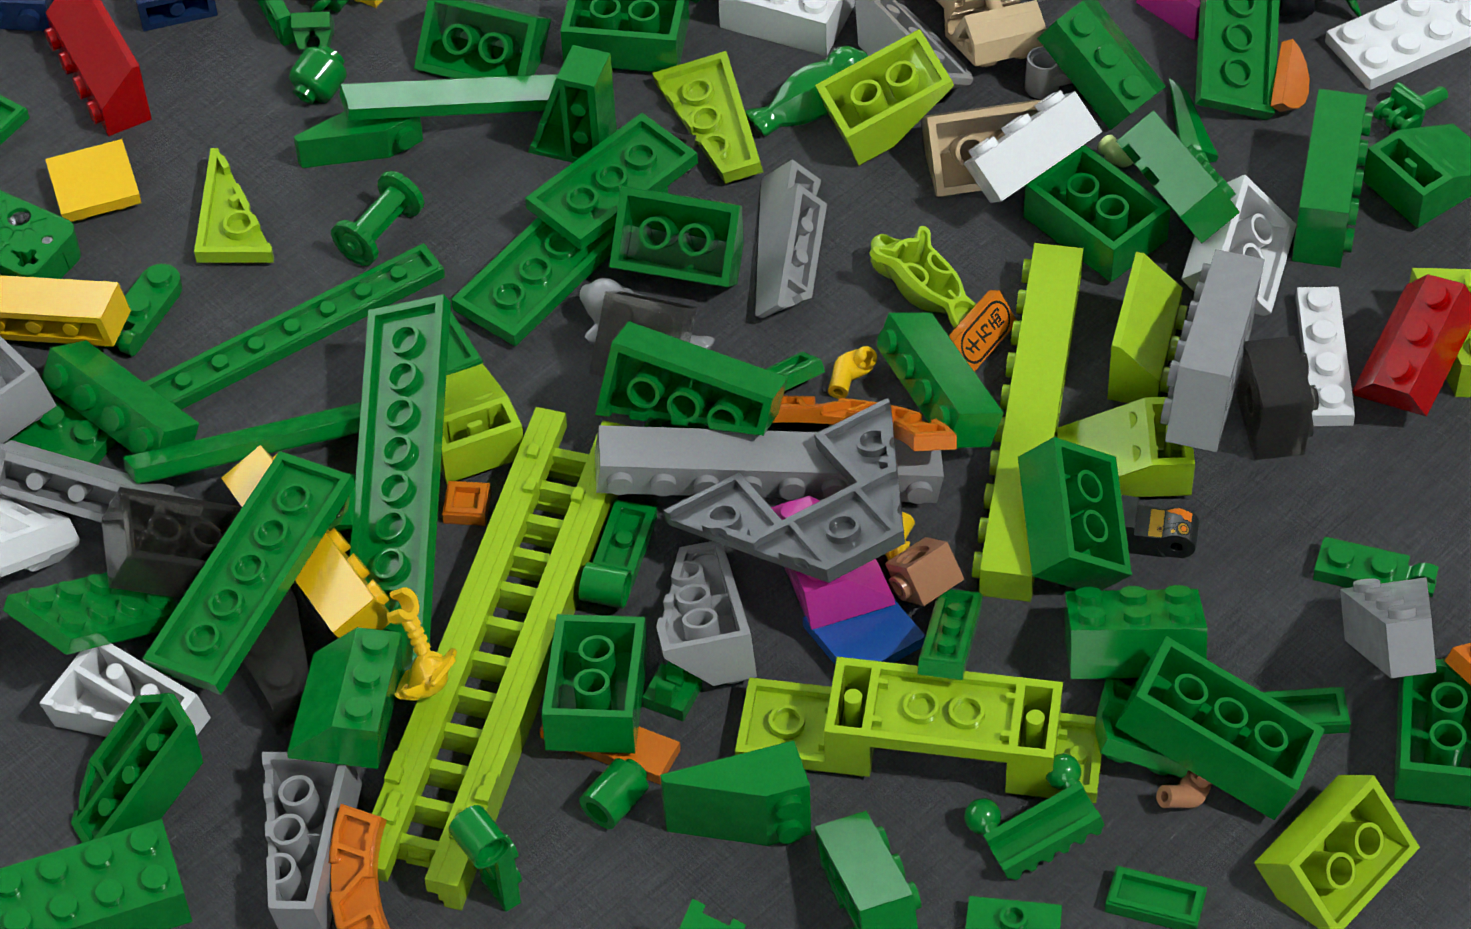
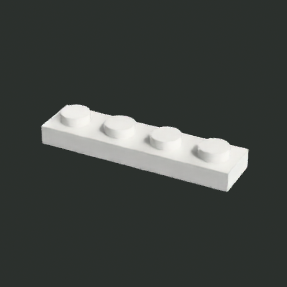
M1297 287L1296 306L1311 426H1353L1355 411L1339 288Z

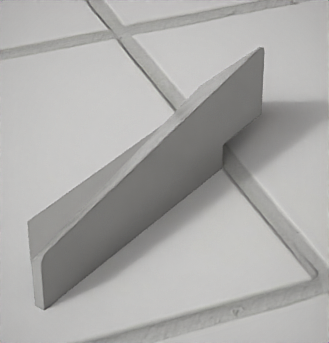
M793 159L770 172L761 180L755 315L759 318H765L775 312L802 304L812 298L827 203L816 196L821 179Z

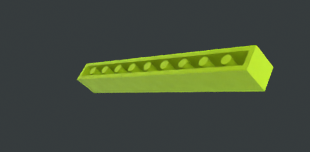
M1034 243L1032 259H1024L1021 283H1027V290L1019 289L1016 314H1022V320H1014L1011 345L1017 346L1016 353L1008 352L1006 377H1011L1012 380L1011 385L1003 384L1000 408L1006 410V416L1002 417L995 434V442H1000L1001 446L1000 450H992L989 475L995 476L994 484L986 483L983 508L990 509L989 518L981 517L979 523L978 543H984L983 552L975 551L972 567V577L980 578L979 593L985 597L1031 602L1035 577L1032 576L1018 456L1053 437H1057L1082 276L1083 248Z

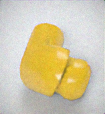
M862 346L859 349L839 356L834 363L829 382V395L836 399L846 398L851 381L868 374L877 363L878 356L875 350L869 346Z

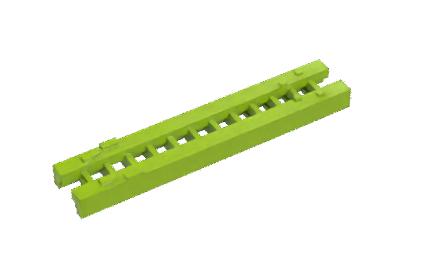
M535 407L437 650V653L443 656L452 648H455L457 651L456 661L448 671L447 683L437 694L417 700L398 750H395L384 776L383 787L372 814L387 820L379 851L378 883L379 881L388 882L396 859L406 860V863L427 867L429 869L425 877L426 890L438 894L439 900L444 902V907L460 911L464 907L478 868L473 865L450 835V823L461 811L474 805L483 806L496 822L545 692L557 614L574 615L580 600L579 586L583 569L587 562L593 563L615 499L619 497V495L612 493H596L595 447L597 435L589 454L560 449L559 446L567 428L566 413ZM604 420L601 422V425L629 426ZM547 477L577 482L578 484L577 487L549 482L546 479ZM534 509L565 515V518L560 520L536 515L533 512ZM521 542L552 548L551 554L520 548ZM508 576L536 581L539 582L538 588L506 582ZM498 607L526 613L527 616L523 623L495 617L493 613L495 608ZM482 642L514 648L510 658L479 651ZM468 677L500 683L497 693L465 687ZM454 712L486 719L483 729L450 722ZM440 748L472 755L469 766L436 759ZM426 785L458 792L454 803L423 797L422 793ZM411 822L444 829L439 841L409 835L407 831Z

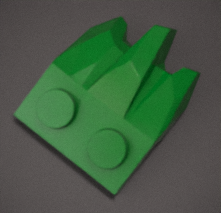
M1106 678L1095 721V733L1100 753L1118 763L1128 761L1145 766L1150 771L1159 775L1172 774L1182 778L1186 776L1188 769L1115 727L1139 678H1134L1133 684L1130 686L1124 684L1119 678Z

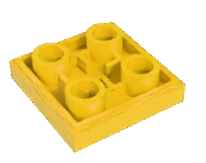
M122 139L45 159L61 216L71 222L142 203Z

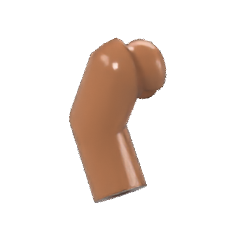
M1188 770L1186 776L1181 778L1178 785H1162L1159 787L1156 800L1162 808H1196L1206 799L1211 789V783Z

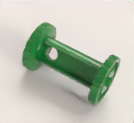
M386 171L379 177L377 181L380 193L379 198L355 223L349 220H340L331 229V237L338 250L346 258L361 266H370L378 258L379 250L375 241L400 214L409 217L417 216L424 208L425 201L421 191L409 178L399 172Z

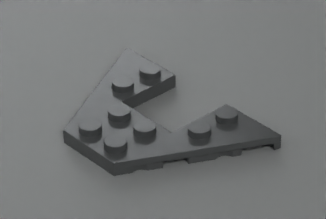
M886 398L814 434L818 450L851 486L781 520L739 472L665 509L666 522L670 526L828 583L905 544L890 400Z

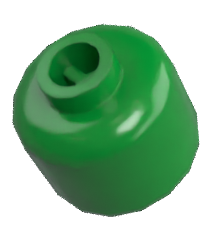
M325 45L307 47L289 72V79L295 87L293 93L307 104H313L314 101L329 102L347 77L346 68L343 66L345 63L343 57Z

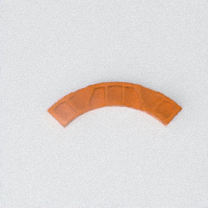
M783 396L779 414L772 423L790 422L834 425L878 402L840 398L834 402L815 404V396ZM891 405L894 438L904 442L913 451L957 449V435L949 426L937 419H932L931 423L922 421V414L920 412Z
M340 804L329 850L332 889L329 893L335 925L337 929H390L383 911L378 883V858L387 820L344 804Z

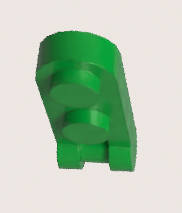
M155 264L148 267L125 295L131 312L114 345L119 347L120 352L135 356L179 298L182 292V281L180 273L175 267L169 264Z

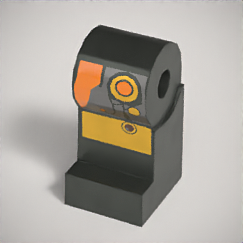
M1122 495L1130 554L1163 558H1186L1194 554L1199 520L1195 513L1184 508L1162 509L1138 505L1139 497Z

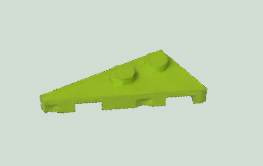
M210 148L194 249L196 263H274L272 246L270 243H267L261 231L260 223L256 216L252 214L250 204L239 183H236L225 156L220 154L219 148Z

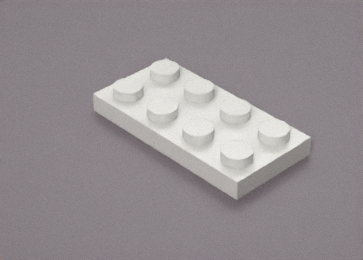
M1398 0L1326 31L1325 43L1364 86L1371 90L1470 47L1471 0Z

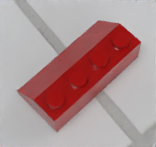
M54 0L46 11L50 28L44 30L45 36L52 51L59 49L58 57L65 74L74 75L72 81L81 100L87 98V109L94 124L101 122L107 135L111 136L152 120L140 66L102 1Z

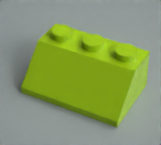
M1136 252L1111 346L1107 399L1125 403L1147 397H1160L1161 392H1169L1170 386H1167L1170 368L1167 365L1169 360H1174L1177 344L1181 337L1175 336L1176 329L1183 330L1188 313V306L1181 305L1183 288L1146 254Z
M1338 775L1265 850L1254 864L1279 901L1318 929H1344L1415 854L1420 846L1375 775Z

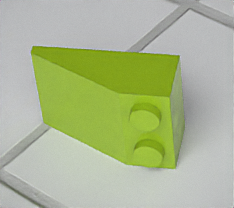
M918 29L815 86L829 116L858 165H861L894 147L949 92L954 84L924 34Z

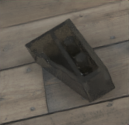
M294 582L237 669L277 735L294 728L310 669Z

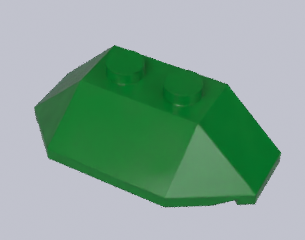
M161 693L136 696L90 758L80 789L79 810H74L71 824L82 843L161 819L204 763L195 727L174 694Z

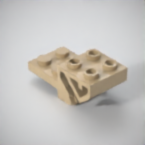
M936 0L944 8L945 36L974 66H993L998 61L1009 58L1024 59L1027 58L1028 53L1032 49L1043 47L1037 38L1047 28L1037 0L1020 3L1021 0Z

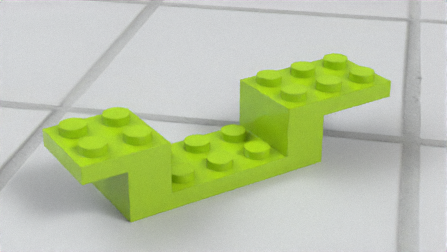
M837 657L832 687L749 677L735 755L794 740L805 770L870 777L874 748L1007 763L1005 793L1050 798L1063 790L1052 787L1046 780V775L1053 771L1054 756L1065 753L1072 755L1078 760L1081 766V778L1079 781L1091 802H1097L1102 754L1100 753L1095 733L1096 717L1061 713L1063 682L965 671L963 680L917 675L918 666L845 657Z

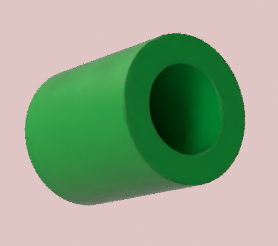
M614 759L579 798L581 808L591 820L601 827L613 829L649 789L646 771L639 763L632 759Z

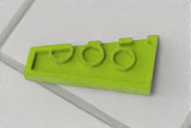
M727 51L652 73L655 84L725 184L763 172Z

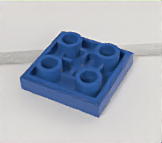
M896 601L895 605L811 630L807 617H803V627L835 665L837 657L895 663L923 647L926 637Z

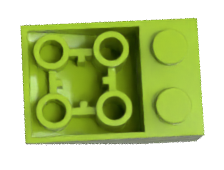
M483 364L447 375L441 455V473L446 484H448V481H457L513 462L523 440V429L505 391Z
M1167 397L1142 398L1057 428V438L1116 456L1121 497L1122 495L1133 497L1192 495L1195 470L1194 449L1189 446L1165 442L1168 425L1161 424L1160 421L1164 401Z

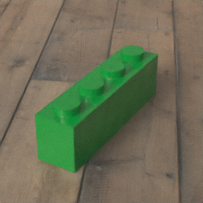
M888 313L884 327L878 335L876 347L928 422L931 423L932 419H937L949 426L957 435V448L991 447L1004 413L932 313Z
M85 340L50 348L41 378L46 388L132 453H142L195 440L199 422Z

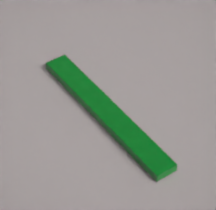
M422 243L144 383L182 410L367 317L368 310L389 306L445 278L444 267L427 246Z

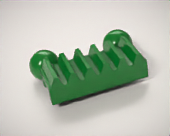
M1065 753L1055 755L1053 771L1046 775V780L1052 787L1063 791L1000 826L1001 812L997 804L992 800L978 798L967 806L964 815L966 825L972 832L984 836L1007 879L1011 878L1017 881L1021 878L1022 871L1026 869L1032 872L1037 870L1038 862L1043 860L1049 863L1053 861L1056 852L1059 851L1064 854L1069 852L1072 843L1075 842L1082 845L1090 833L1096 836L1101 834L1105 824L1079 781L1081 778V766L1072 755Z

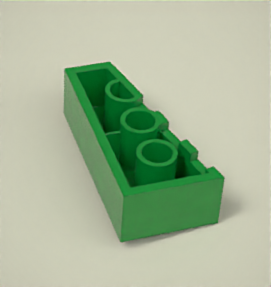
M628 321L611 343L595 415L610 417L612 413L630 415L632 420L647 421L648 418L671 420V424L680 426L697 423L709 425V428L714 430L764 436L779 414L788 377Z

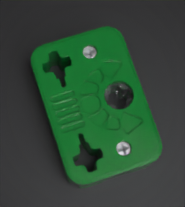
M0 190V275L62 279L81 258V251L73 223Z

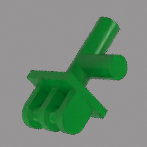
M1398 82L1392 88L1391 96L1376 106L1373 117L1377 120L1384 119L1386 126L1390 129L1419 128L1422 125L1426 111L1447 100L1448 91L1445 87L1438 86L1419 96L1404 84Z

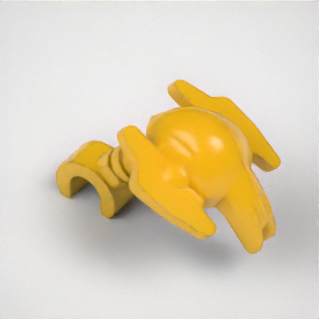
M407 587L391 591L389 597L397 600L401 605V609L388 612L387 619L393 624H402L405 632H408V638H411L410 643L414 646V653L417 654L411 668L406 670L394 695L398 699L418 700L433 696L446 685L448 671L456 661L457 651L455 648H452L445 656L431 651L430 643L427 642V635L423 633L425 631L423 626H420L421 622L417 616L420 606L416 594Z

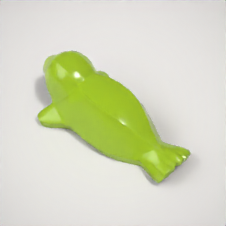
M920 226L913 238L901 240L886 234H879L872 239L869 254L873 268L879 274L892 279L900 293L914 306L926 311L947 313L954 328L975 307L976 303L966 296L957 272L932 247L931 233L926 226Z

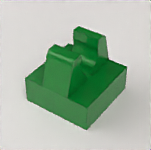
M330 12L291 13V28L301 53L307 48L308 40L315 36L320 39V45L330 47L332 36H334V20Z
M670 661L667 665L661 663L642 697L643 707L684 722L702 689V679L689 674L688 671Z

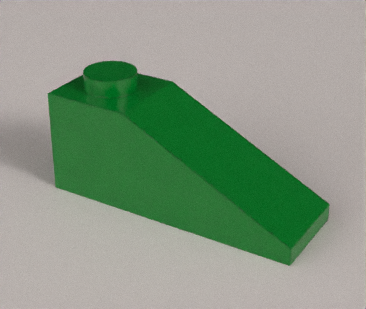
M345 111L294 136L298 164L302 168L390 158L424 141L420 117L348 120Z

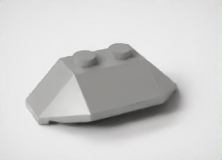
M855 0L858 46L868 56L920 29L952 79L954 86L951 89L971 85L974 78L970 69L906 6L898 3L896 0Z

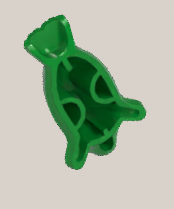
M847 45L834 49L826 59L804 66L794 72L780 87L767 107L746 110L747 118L754 122L755 127L764 136H767L780 127L806 124L827 115L828 112L815 85L868 57L867 53Z

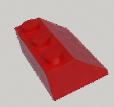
M1429 274L1407 284L1352 393L1357 397L1427 417L1471 330V292L1466 285Z

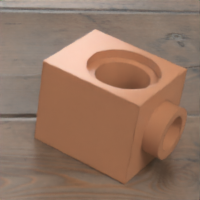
M925 537L885 563L891 576L889 583L895 595L902 601L925 606L964 580L948 542Z

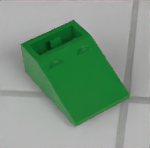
M1453 123L1398 130L1368 148L1363 181L1418 229L1471 196V138Z

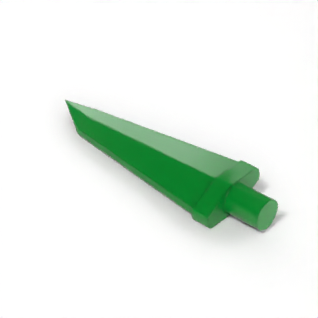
M1169 77L1177 138L1186 148L1192 144L1209 163L1216 162L1219 158L1217 150L1214 149L1188 91Z

